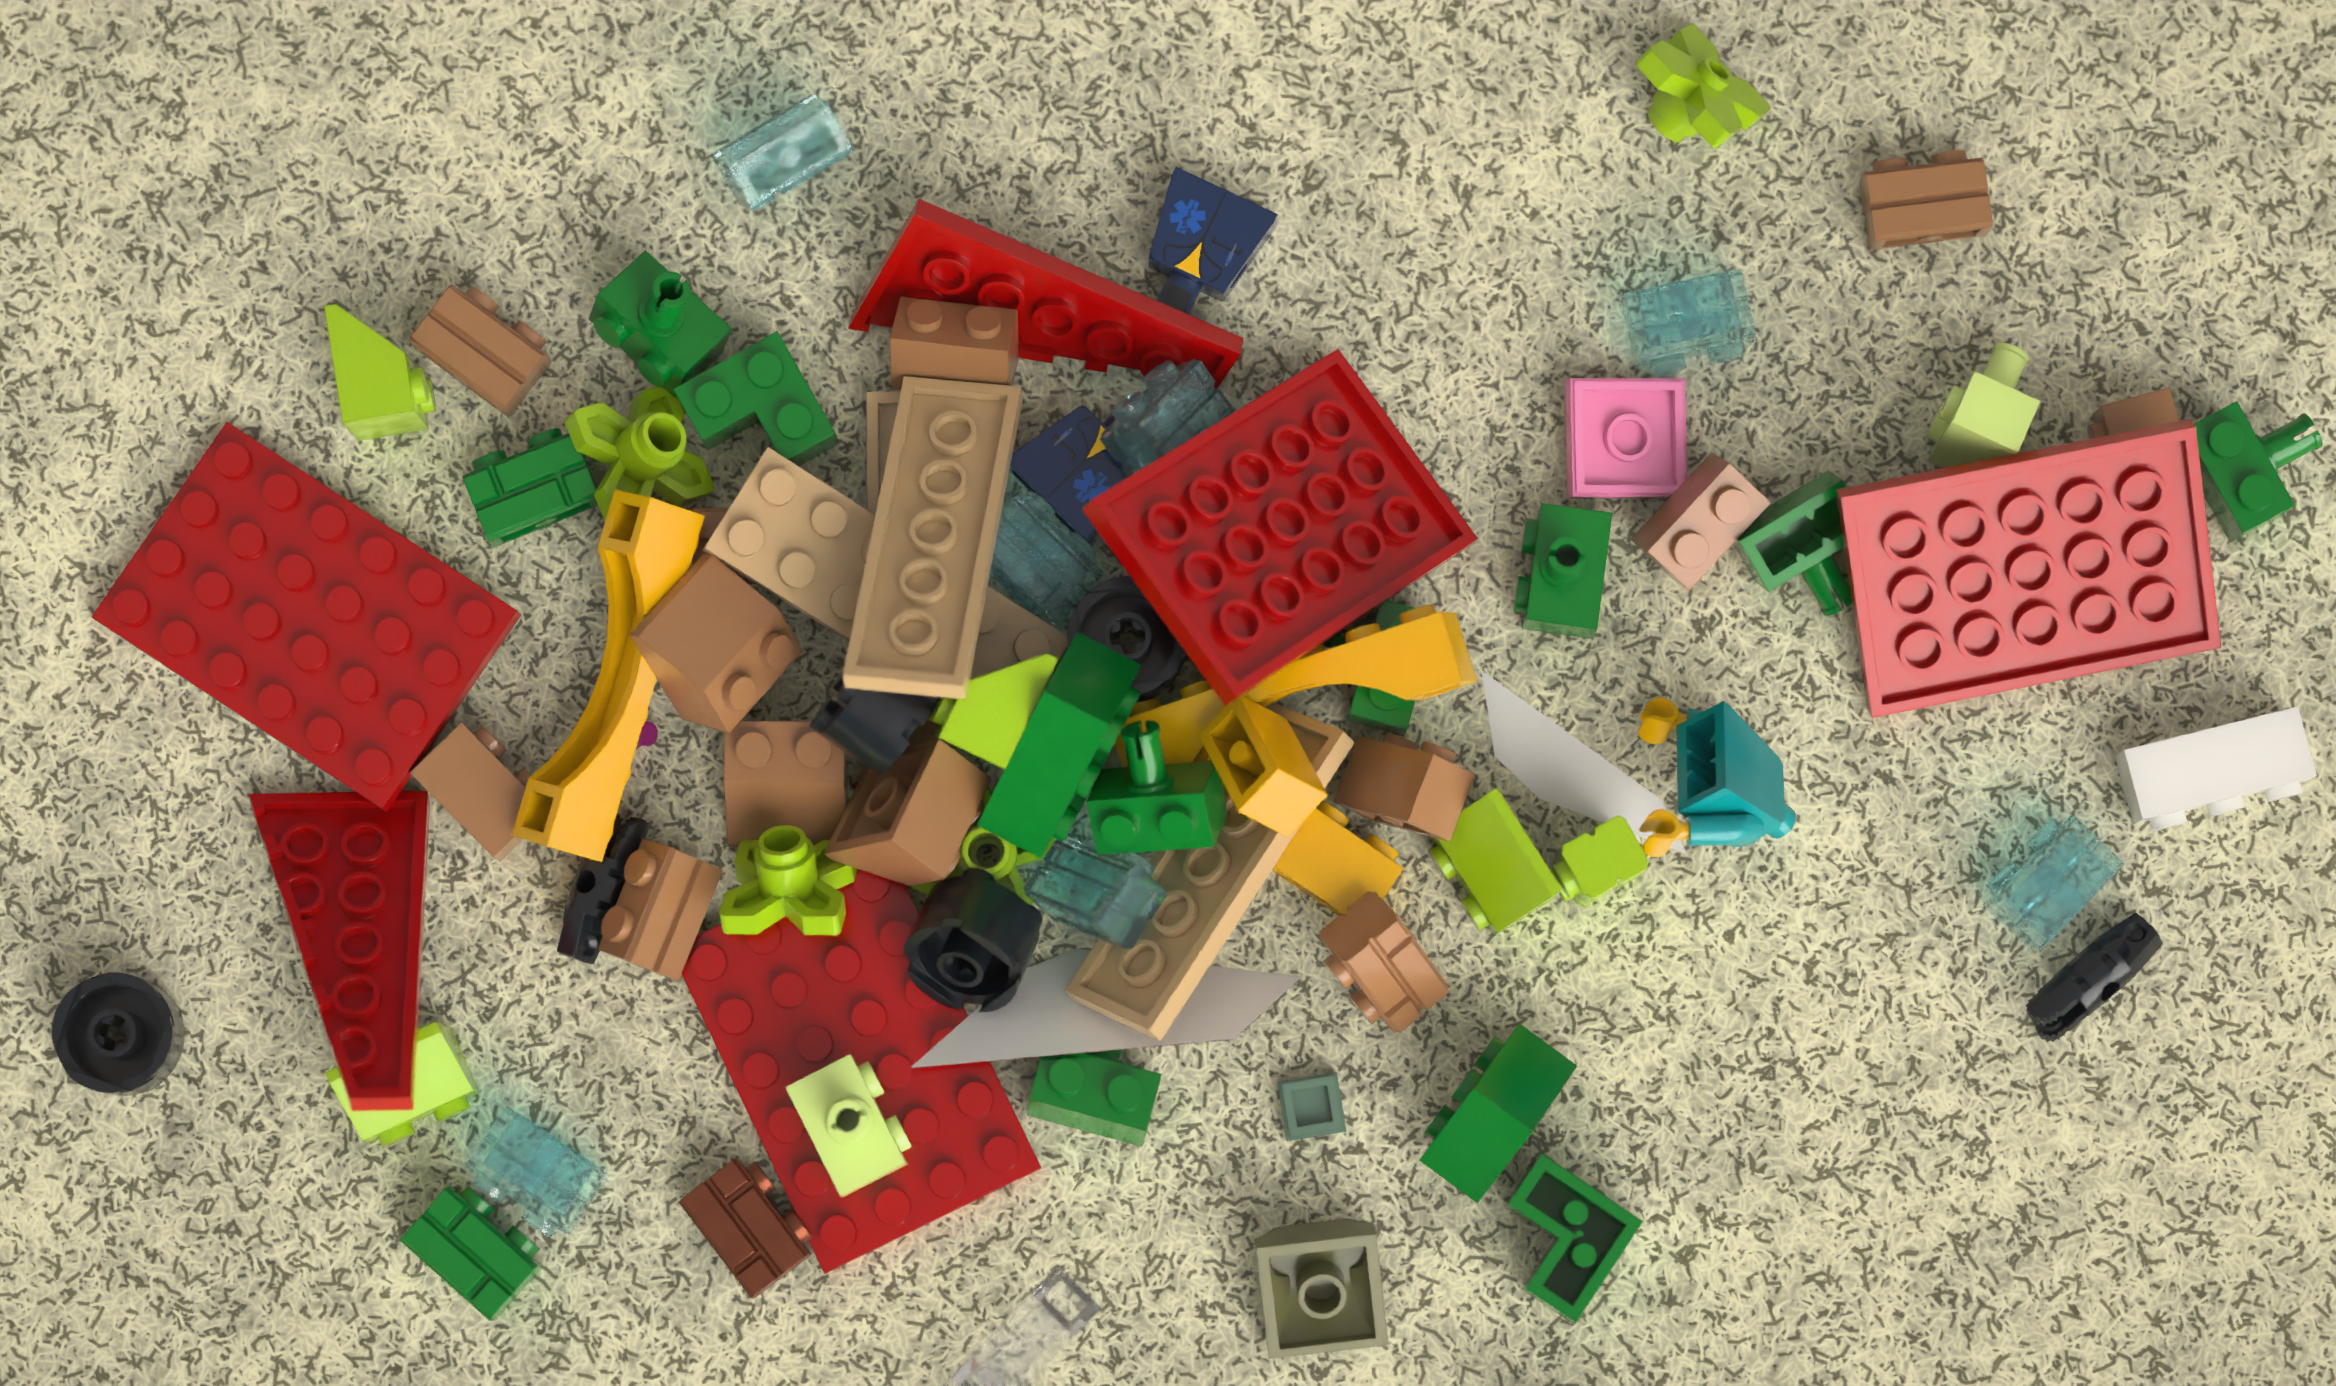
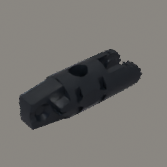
M617 813L614 820L613 834L607 844L603 861L600 862L582 857L565 904L563 927L557 947L558 953L584 963H595L600 952L598 947L603 937L601 933L603 918L608 910L617 903L626 881L624 878V867L629 856L639 849L642 839L646 838L649 829V823L646 820L630 817L621 825L623 819L620 818L621 814Z
M2132 914L2097 937L2040 988L2036 995H2032L2033 997L2026 1004V1012L2032 1022L2034 1021L2036 1024L2035 1029L2042 1040L2054 1042L2056 1039L2059 1040L2060 1037L2065 1036L2067 1031H2071L2083 1019L2090 1016L2135 977L2163 945L2158 932L2139 914Z

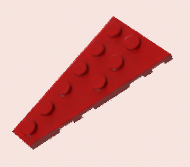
M918 199L854 308L848 329L869 332L870 325L893 328L900 297L1018 310V358L1052 364L1054 356L1086 361L1085 369L1105 373H1107L1108 365L1140 370L1146 380L1217 391L1241 355L1244 339L921 199Z
M401 791L387 813L356 792L248 794L259 833L351 1111L414 1110L430 817L428 791Z

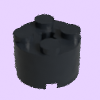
M1131 576L1115 577L1097 584L1080 600L1069 620L1067 633L1068 647L1076 633L1079 632L1141 664L1131 687L1141 691L1136 703L1149 700L1161 694L1174 683L1182 670L1187 653ZM1132 627L1134 636L1144 637L1145 639L1144 642L1136 643L1134 653H1123L1121 645L1111 644V640L1120 638L1121 628Z
M842 671L832 687L838 692L836 695L838 699L835 702L829 698L819 709L809 727L867 769L882 775L903 753L910 743L907 739L918 724L923 726L941 697L845 688Z
M968 868L963 872L962 876L944 879L929 891L904 945L903 957L907 954L910 962L907 972L913 983L923 993L944 1006L961 1010L963 1003L982 1005L979 1012H992L1001 1009L1014 998L1039 941V929L1042 925L1043 917L1036 907L1026 903L1009 888L997 883L989 872L979 868Z
M108 972L89 978L66 993L54 1014L51 1037L54 1049L63 1068L75 1082L93 1091L116 1096H131L153 1090L172 1073L183 1051L185 1031L181 1010L161 987L134 975ZM124 1023V1029L130 1032L127 1043H118L115 1047V1040L107 1036L108 1030L111 1025L121 1027Z

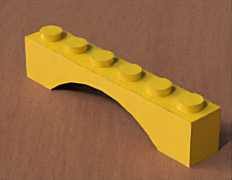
M614 489L597 546L605 573L608 598L607 641L600 674L588 705L570 736L550 760L528 778L511 836L596 861H603L607 844L613 834L614 820L622 793L630 777L631 763L641 729L647 719L648 706L657 679L630 634L689 570L693 555L698 548L699 534L705 516L651 497Z
M1434 604L1400 614L1402 624L1381 631L1378 623L1370 624L1344 633L1346 644L1325 650L1322 643L1243 696L1266 707L1299 691L1332 684H1354L1380 689L1405 700H1425L1475 683L1477 679L1456 613L1443 611L1436 613ZM1206 680L1180 689L1179 692L1182 699L1161 706L1159 698L1136 703L1122 727L1123 729L1128 724L1141 721L1142 730L1145 733L1147 732L1145 725L1147 720L1157 722L1160 726V739L1165 764L1211 761L1198 735L1225 705ZM1120 731L1115 745L1122 767H1129L1125 744Z

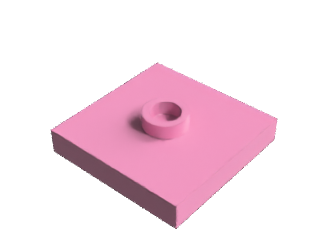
M1570 378L1565 380L1567 499L1669 498L1687 479L1685 378Z

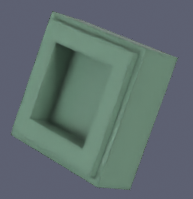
M1337 1072L1277 1082L1287 1141L1346 1132Z

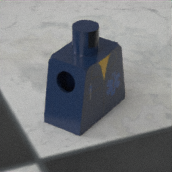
M1175 167L1148 258L1149 268L1168 277L1157 301L1187 314H1190L1200 292L1224 302L1272 235L1277 225L1278 214Z
M1125 400L1103 423L1086 406L1081 405L1015 451L1012 455L1009 471L1087 547L1099 532L1082 509L1093 498L1143 468L1141 460L1128 447L1151 424L1128 400Z

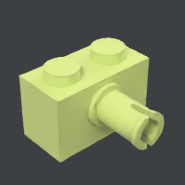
M1996 343L1993 346L1992 355L1983 374L1974 371L1963 389L1953 385L1944 405L1939 407L1926 437L1936 441L1928 461L1947 468L2007 455H2017L2041 402L2015 389L2024 367L2028 364L2029 356L2027 353L2008 343Z
M849 1054L785 1087L840 1196L845 1197L908 1164L902 1152L911 1148V1143L896 1115L885 1120L875 1100L876 1097L885 1092L869 1061L858 1066L855 1058Z

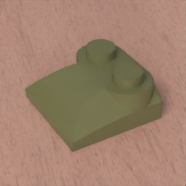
M1354 1219L1329 1220L1280 1226L1255 1238L1269 1359L1389 1345L1377 1235L1374 1224L1363 1223Z

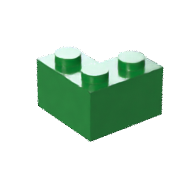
M778 331L673 389L707 451L760 422L775 451L797 466L803 465L840 444L834 429Z
M1520 1023L1505 1042L1494 1036L1474 1064L1483 1073L1480 1074L1472 1068L1451 1096L1452 1099L1459 1103V1106L1453 1111L1447 1105H1444L1424 1132L1433 1141L1419 1161L1476 1203L1481 1200L1534 1131L1577 1068L1576 1064Z
M1544 1154L1537 1155L1504 1205L1554 1239L1521 1290L1570 1323H1577L1643 1223L1638 1217Z

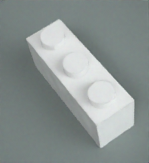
M2298 706L2125 749L2115 755L2133 824L2150 820L2152 831L2186 823L2185 811L2205 806L2208 807L2210 817L2245 808L2243 797L2265 792L2268 802L2303 793L2300 783L2317 776Z

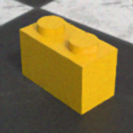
M1244 696L1225 706L1198 735L1238 812L1287 837L1328 795L1288 720Z
M1322 801L1303 821L1272 871L1338 916L1340 914L1347 915V908L1368 891H1375L1384 899L1404 868L1394 862L1399 856L1398 851L1373 834H1369L1367 839L1363 841L1345 828L1350 821L1347 816L1330 804Z

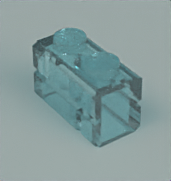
M810 94L715 151L711 156L739 205L754 212L773 201L776 192L783 195L854 152L826 100Z
M1741 269L1624 293L1621 300L1635 368L1637 370L1650 367L1652 376L1666 375L1687 368L1685 359L1708 355L1711 364L1745 356L1743 347L1751 346L1756 338Z
M1194 358L1177 366L1174 365L1172 360L1158 365L1142 379L1147 387L1142 393L1139 391L1129 395L1111 410L1116 420L1102 433L1100 440L1113 459L1122 463L1120 469L1126 478L1235 412V409L1222 390L1214 388L1215 380L1201 360H1195Z
M1021 490L1005 492L990 575L1026 610L1050 625H1058L1064 621L1080 602V599L1103 576L1104 571L1092 561L1097 553L1080 535L1071 531L1066 535L1052 522L1051 518L1055 515V512L1038 494L1032 491H1027L1024 494Z
M2073 815L2066 817L2060 824L2050 817L2026 842L2034 851L2018 867L2009 860L1985 885L1993 894L1983 905L2034 953L2042 951L2124 865L2122 860L2103 842L2099 841Z
M1090 835L1086 837L1083 843L1066 837L1063 843L1056 839L1044 856L1045 865H1038L1024 886L1025 895L1051 919L1123 949L1133 948L1147 927L1145 920L1153 918L1166 898L1165 889L1151 877L1155 869L1149 862L1135 853H1122L1120 857H1117L1118 854L1097 855L1094 837Z
M508 1106L502 1110L486 1137L481 1141L465 1166L477 1174L471 1183L474 1187L500 1204L508 1195L525 1206L527 1209L521 1218L550 1238L556 1229L564 1234L570 1235L610 1176L602 1168Z

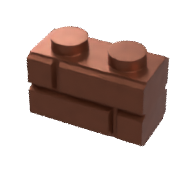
M735 1158L679 1201V1204L750 1298L755 1299L812 1255L804 1244L813 1236L792 1209L783 1215L779 1212L768 1197V1195L776 1190V1187L757 1162L753 1161L745 1167L740 1159Z

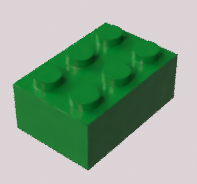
M1077 632L1043 691L977 825L1039 858H1042L1052 838L1063 843L1094 786L1101 768L1104 766L1116 743L1123 725L1141 694V691L1131 687L1141 664Z

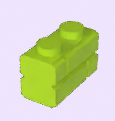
M1617 815L1595 827L1590 834L1586 832L1562 845L1555 854V865L1552 866L1550 871L1562 888V891L1559 893L1562 900L1567 902L1574 898L1576 904L1579 903L1585 907L1607 895L1612 889L1616 890L1638 878L1648 868L1647 862L1649 860L1626 818L1623 819Z

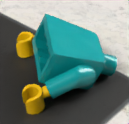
M1664 697L1652 699L1646 705L1640 716V720L1643 722L1638 730V736L1642 740L1655 745L1662 744L1666 741L1671 730H1676L1678 813L1686 818V822H1679L1675 814L1665 809H1657L1649 814L1639 828V831L1656 834L1649 836L1642 845L1645 854L1652 857H1660L1666 854L1675 840H1686L1688 846H1749L1756 843L1760 837L1766 834L1772 838H1781L1793 828L1796 822V813L1784 802L1783 764L1779 756L1730 705L1722 701L1705 711L1688 708L1687 714L1679 713L1676 705Z

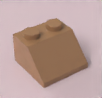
M704 553L630 634L681 719L727 733L734 729L803 652L779 609L714 555Z
M740 721L730 733L724 732V793L728 847H739L740 842L743 840H758L766 830L780 825H792L802 829L806 837L813 843V846L822 840H831L848 804V754L810 728L811 721Z
M941 739L907 746L898 759L882 775H878L865 767L824 855L833 861L909 886L943 880L953 871L960 859L959 847L969 826L977 820L983 810L984 801L982 798L992 778Z

